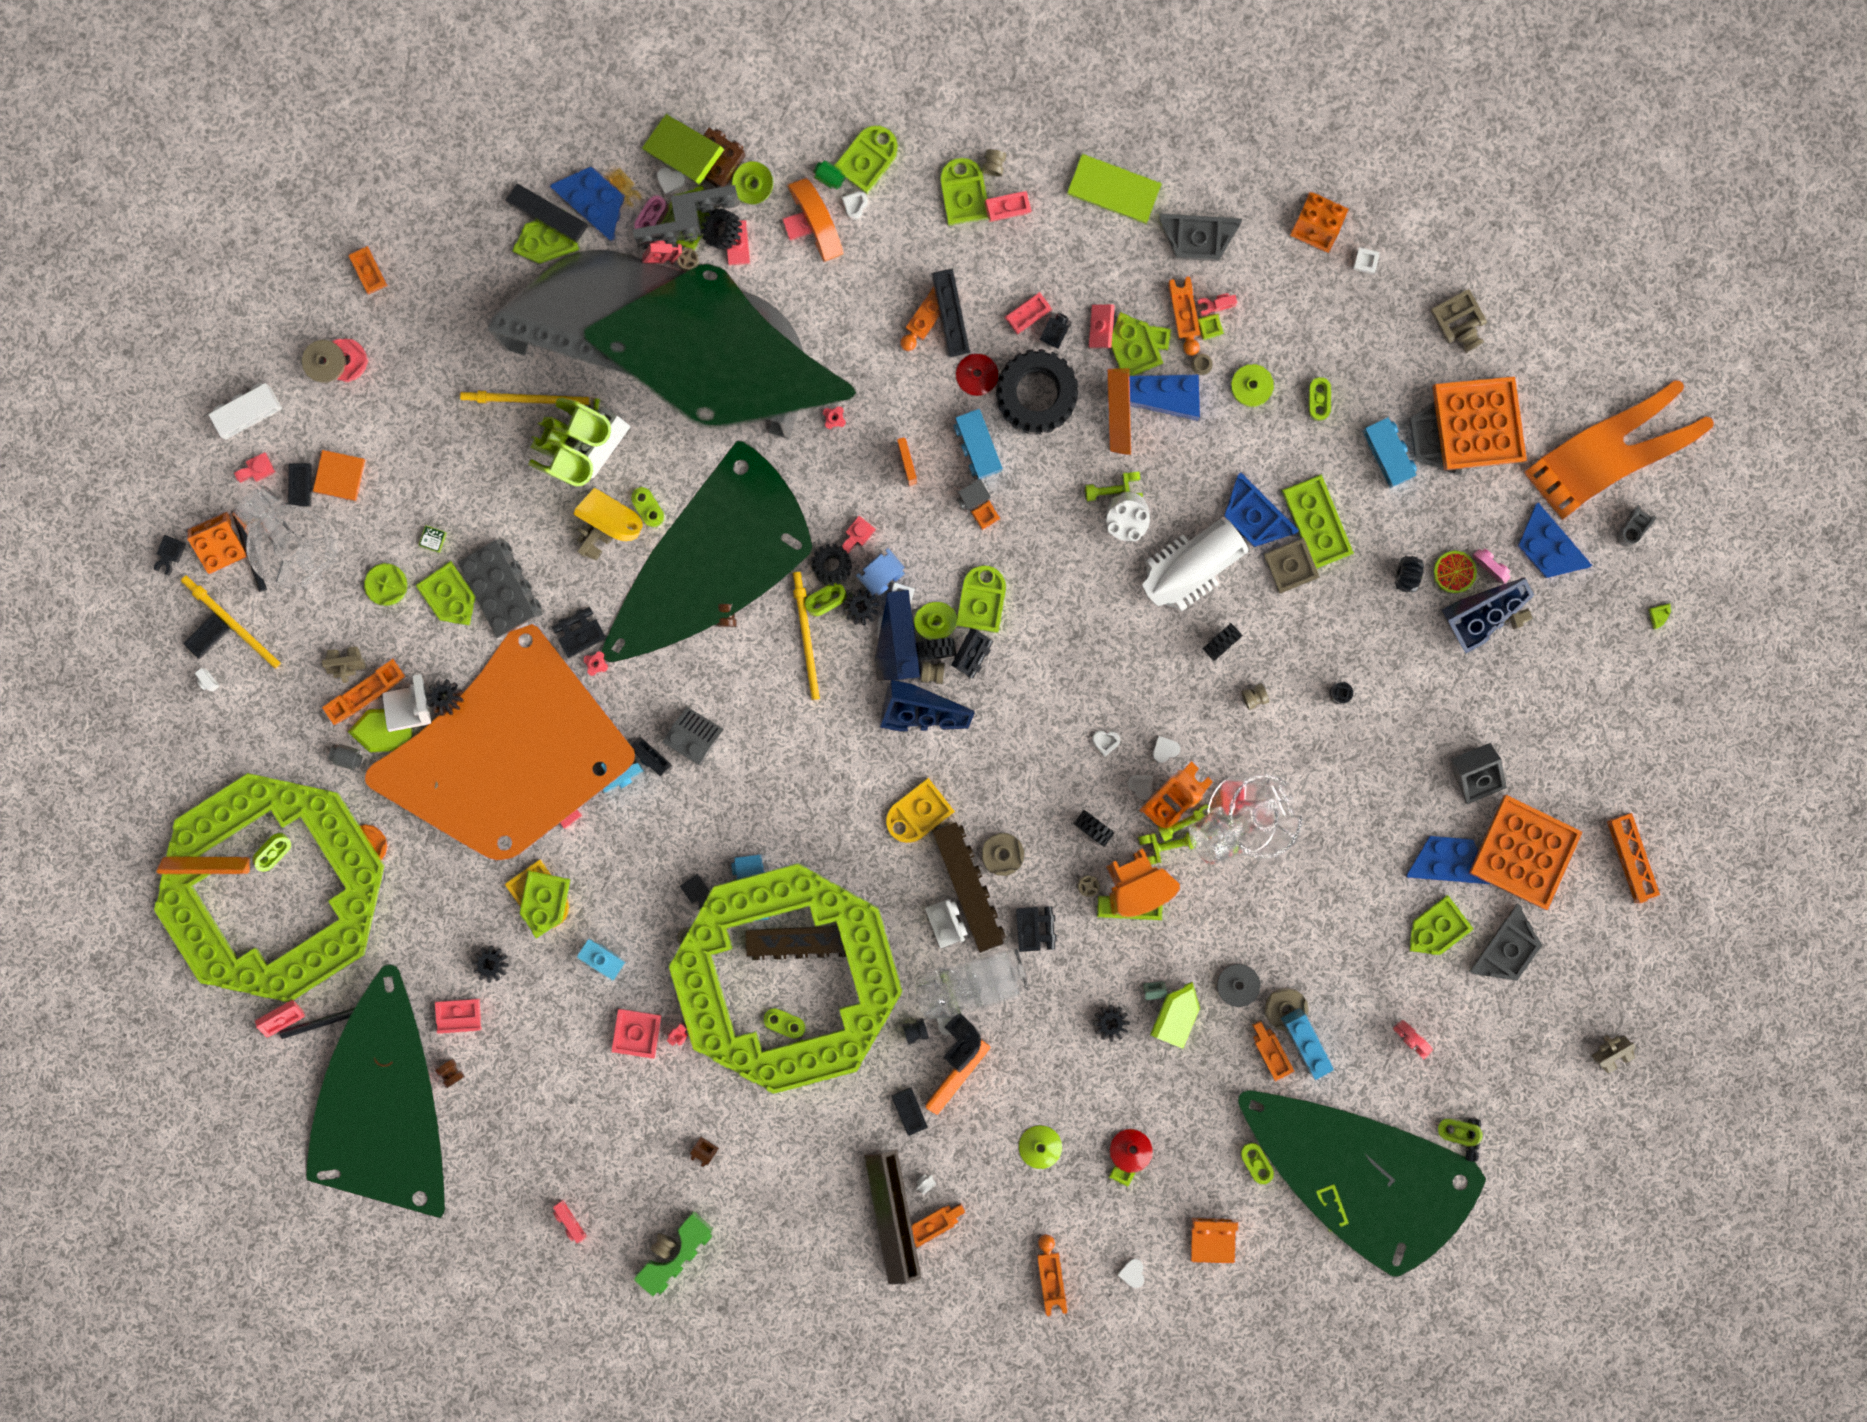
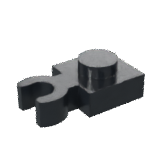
M164 535L156 555L162 558L155 563L154 570L159 571L160 567L165 565L166 570L164 574L169 576L173 570L172 561L179 563L187 543Z
M696 874L680 885V887L692 904L696 901L699 902V910H701L707 899L706 894L710 890L699 874Z

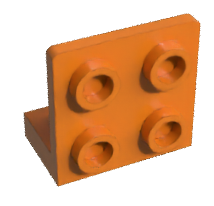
M1310 192L1290 236L1329 253L1349 209L1321 195Z
M228 512L188 529L187 540L208 574L247 557L243 546L231 528V518Z
M1192 1218L1191 1261L1200 1263H1235L1236 1231L1238 1232L1237 1220Z

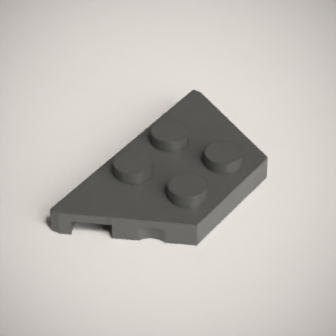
M1159 214V220L1176 259L1219 261L1242 222V218Z
M1433 402L1409 419L1415 461L1455 475H1461L1462 469L1444 470L1435 403Z
M1516 904L1469 970L1470 973L1518 981L1542 947L1540 940L1533 931V927L1524 915L1521 905Z

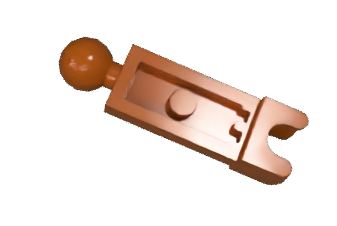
M1189 276L1185 278L1183 288H1178L1175 280L1171 279L1168 281L1178 340L1186 339L1183 344V350L1187 355L1193 356L1200 350L1199 343L1194 340V337L1200 336L1191 278Z
M934 286L906 326V330L910 334L903 336L900 340V346L905 351H912L916 348L917 337L924 341L940 318Z
M1045 1234L1038 1240V1246L1044 1254H1039L1037 1257L1045 1313L1049 1317L1051 1316L1053 1305H1059L1063 1314H1067L1068 1310L1059 1252L1052 1253L1055 1240L1051 1235Z

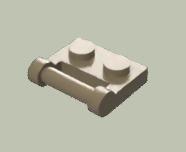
M1470 289L1430 310L1448 344L1455 341V338L1478 325L1483 326L1487 323ZM1473 312L1475 318L1453 330L1448 326Z

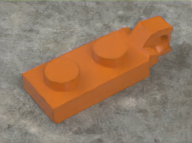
M1260 1021L1252 1024L1257 1034L1253 1037L1254 1043L1274 1081L1276 1082L1295 1072L1275 1033L1270 1028L1265 1030Z
M960 1203L952 1209L949 1205L943 1206L913 1223L912 1230L916 1248L953 1228L958 1223L957 1217L965 1213L962 1204Z

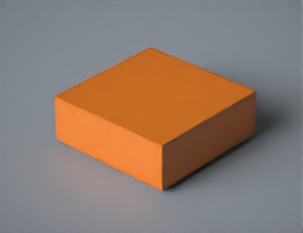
M990 501L971 511L982 530L1001 519Z

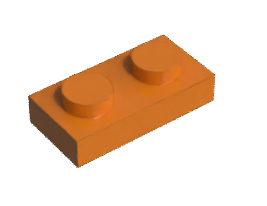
M368 246L348 255L368 295L388 286Z

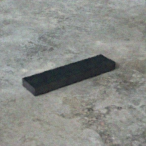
M518 183L506 198L507 204L575 243L578 242L588 228L586 222Z
M953 268L932 272L931 276L948 357L968 354L970 349Z

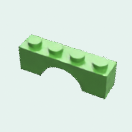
M694 1211L678 1229L681 1237V1250L678 1256L671 1261L663 1263L650 1260L636 1275L634 1280L652 1297L656 1293L661 1295L669 1286L666 1282L671 1276L676 1278L684 1269L681 1265L686 1260L690 1262L697 1255L696 1248L700 1244L705 1246L713 1237L710 1234L713 1228Z

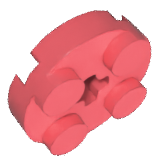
M336 339L332 341L342 349L345 357L350 355V363L345 365L344 372L336 380L350 382L359 378L364 373L368 364L364 348L353 339Z
M1401 1020L1392 1028L1401 1038L1405 1036L1403 1041L1409 1048H1417L1415 1052L1423 1060L1433 1050L1404 1020Z

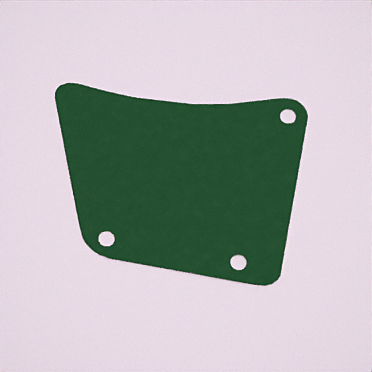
M712 264L696 266L586 327L584 330L586 340L685 417L703 426L718 428L847 401L856 396L855 388L848 381L809 357L769 324L748 301L730 275L723 268ZM713 271L717 274V278L715 280H708L703 276V273ZM613 342H621L626 348L624 351L617 352L611 348V344ZM708 409L713 413V417L703 419L698 415V411Z

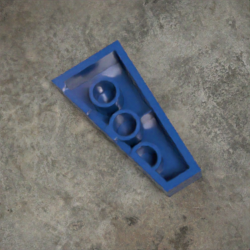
M1199 375L1130 376V406L1198 421L1200 418Z

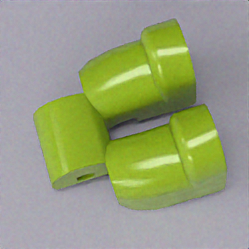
M559 397L556 400L555 406L572 416L569 424L567 425L553 417H544L542 422L537 423V425L544 428L541 438L531 436L533 442L530 448L553 458L550 466H546L531 459L528 465L567 484L582 486L591 479L593 464L590 458L565 445L568 437H571L587 445L602 446L610 438L611 424L605 416L583 404Z

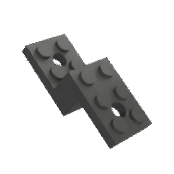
M735 185L671 196L675 222L633 229L634 239L638 247L647 249L650 243L654 241H665L666 244L673 245L677 240L685 239L687 242L697 240V237L702 236L697 211L701 210L702 213L714 211V208L722 207L723 209L735 207V204H739Z

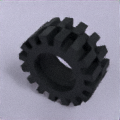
M716 208L714 211L708 212L710 217L707 215L704 217L707 221L706 223L702 222L701 225L705 227L701 229V233L705 234L702 238L706 240V244L722 250H726V248L731 249V245L735 246L737 244L735 239L739 240L741 237L738 236V232L742 233V229L739 228V226H742V223L738 221L740 218L735 213ZM725 222V230L723 234L719 237V226L721 225V223Z
M826 544L825 549L822 546L819 547L820 552L815 551V557L811 559V567L817 579L825 585L829 582L830 586H834V582H837V585L841 584V579L846 581V575L850 576V569H852L847 551L842 546L838 548L837 544H833L832 547L830 544ZM828 559H838L839 567L833 571L824 569V563Z
M1230 623L1202 649L1215 661L1243 635Z
M939 638L916 642L918 660H932L956 655L954 638Z
M1085 810L1082 811L1073 823L1103 847L1106 846L1115 834Z

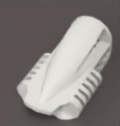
M1225 517L1216 521L1190 541L1184 535H1181L1179 539L1183 546L1175 539L1173 544L1177 550L1171 544H1168L1166 547L1170 554L1164 548L1160 550L1164 559L1158 553L1154 554L1158 564L1152 557L1145 561L1147 565V579L1142 586L1148 598L1156 606L1166 604L1182 612L1187 608L1183 599L1189 605H1192L1194 602L1190 595L1196 601L1200 599L1196 590L1201 596L1206 595L1202 585L1208 592L1212 590L1208 581L1214 587H1217L1219 583L1214 576L1248 552L1243 538Z

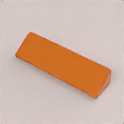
M1129 368L1107 369L1110 452L1131 455Z
M163 857L157 868V873L248 874L250 873V858Z
M981 1039V1047L975 1058L961 1073L953 1068L926 1102L925 1108L938 1115L991 1047Z

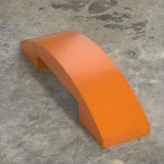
M808 178L789 184L787 187L796 205H800L817 240L815 245L823 261L826 262L843 255V249L834 223L813 184Z
M391 659L375 670L374 674L345 694L339 695L327 703L322 709L333 725H336L382 696L383 693L389 691L406 676L396 661Z

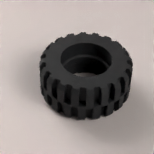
M1031 349L1026 350L1024 354L1019 353L1015 355L1014 359L1009 360L1005 364L997 381L996 399L1003 418L1006 422L1009 421L1013 428H1019L1023 430V433L1034 432L1035 435H1040L1042 432L1049 433L1057 427L1060 428L1070 418L1075 409L1079 391L1078 381L1074 376L1075 372L1072 367L1069 368L1068 362L1064 358H1058V354L1051 352V354L1046 353L1044 349L1034 352ZM1030 373H1043L1049 376L1056 384L1057 398L1054 404L1044 411H1031L1022 406L1018 400L1017 386L1020 380Z

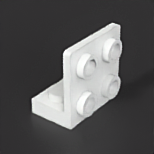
M421 674L413 676L414 684H411L410 688L382 694L386 725L389 732L431 724L429 706L427 705L428 698L426 697L427 691Z
M947 899L925 908L940 949L959 941H965L964 936L967 935L963 922L958 923L956 915L959 914L955 901L951 903Z

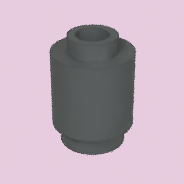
M334 744L328 760L332 761L334 765L350 770L360 767L363 759L359 749L343 744Z

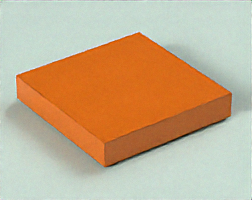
M905 437L899 438L897 443L909 486L916 485L917 476Z
M322 450L313 492L356 501L365 459Z

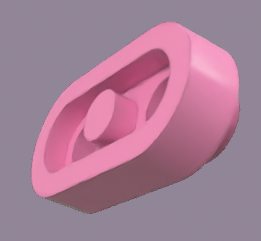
M653 196L647 201L635 221V229L643 228L647 225L661 224L669 210V205L664 198Z
M1478 549L1472 555L1474 560L1501 584H1505L1510 579L1508 574L1510 570L1502 563L1498 564L1494 561L1493 554L1487 549Z

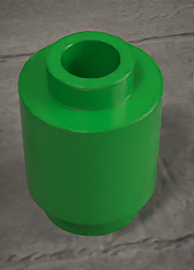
M826 160L822 163L819 161L813 170L815 174L814 179L830 189L838 190L846 178V175L842 174V170Z

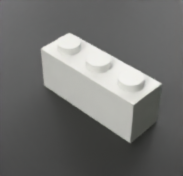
M259 383L254 385L250 392L234 396L230 403L214 407L213 412L208 415L220 437L228 439L276 413L282 407L271 387L266 383Z
M605 407L599 413L605 416L611 424V434L607 442L602 446L595 447L579 441L573 448L590 458L593 464L591 478L595 477L631 427Z

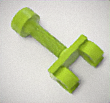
M1140 472L1123 473L1122 485L1107 486L1105 488H1096L1094 484L1085 485L1086 501H1096L1097 496L1130 492L1129 482L1140 481Z
M1203 805L1200 810H1194L1193 815L1176 822L1169 828L1158 826L1164 841L1172 839L1174 832L1195 822L1200 824L1204 820L1211 819L1214 812L1209 816L1203 814V809H1207L1211 805Z
M1195 831L1187 832L1184 838L1160 844L1157 843L1155 833L1138 837L1140 845L1153 843L1155 856L1147 857L1151 865L1162 863L1160 852L1163 850L1180 848V846H1187L1190 850L1198 848Z

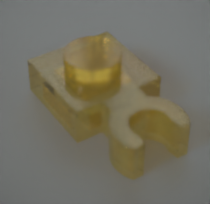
M621 168L616 170L607 179L625 195L626 203L630 207L634 206L630 201L631 196H637L638 199H642L641 194L637 190L631 189L635 184Z

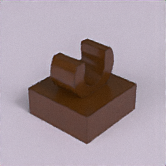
M700 1137L690 1152L692 1155L691 1160L693 1161L697 1158L702 1161L701 1167L709 1165L719 1148L703 1137Z

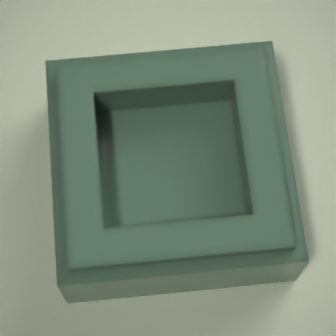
M1159 981L1143 984L1146 1000L1166 998L1167 989L1165 982Z

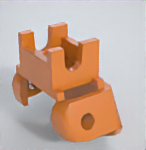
M1191 761L1183 770H1178L1138 811L1147 815L1156 825L1162 828H1169L1179 821L1181 815L1188 808L1193 807L1201 800L1203 794L1213 781L1207 777L1203 782H1198L1195 779V774L1199 768ZM1165 794L1181 807L1178 812L1162 798Z
M1143 848L1132 854L1135 861L1121 867L1118 866L1117 861H1114L1106 866L1115 885L1111 888L1112 892L1109 893L1110 907L1113 915L1119 914L1123 917H1133L1150 912L1175 897L1180 890V884L1163 868H1152Z

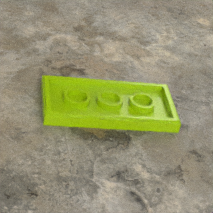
M665 114L642 147L645 152L699 185L724 151L717 143L668 114Z
M1082 153L1067 195L1147 224L1162 183Z
M1322 474L1281 491L1294 524L1299 530V536L1305 539L1316 569L1354 554Z

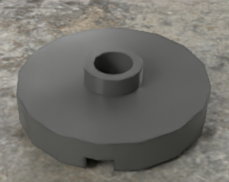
M1229 965L1218 977V994L1224 1002L1231 1006H1248L1256 1000L1260 992L1259 976L1247 965ZM1240 981L1243 987L1237 990L1235 984Z

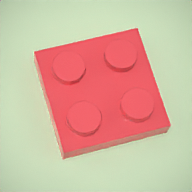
M618 1009L611 1052L655 1059L662 1015Z

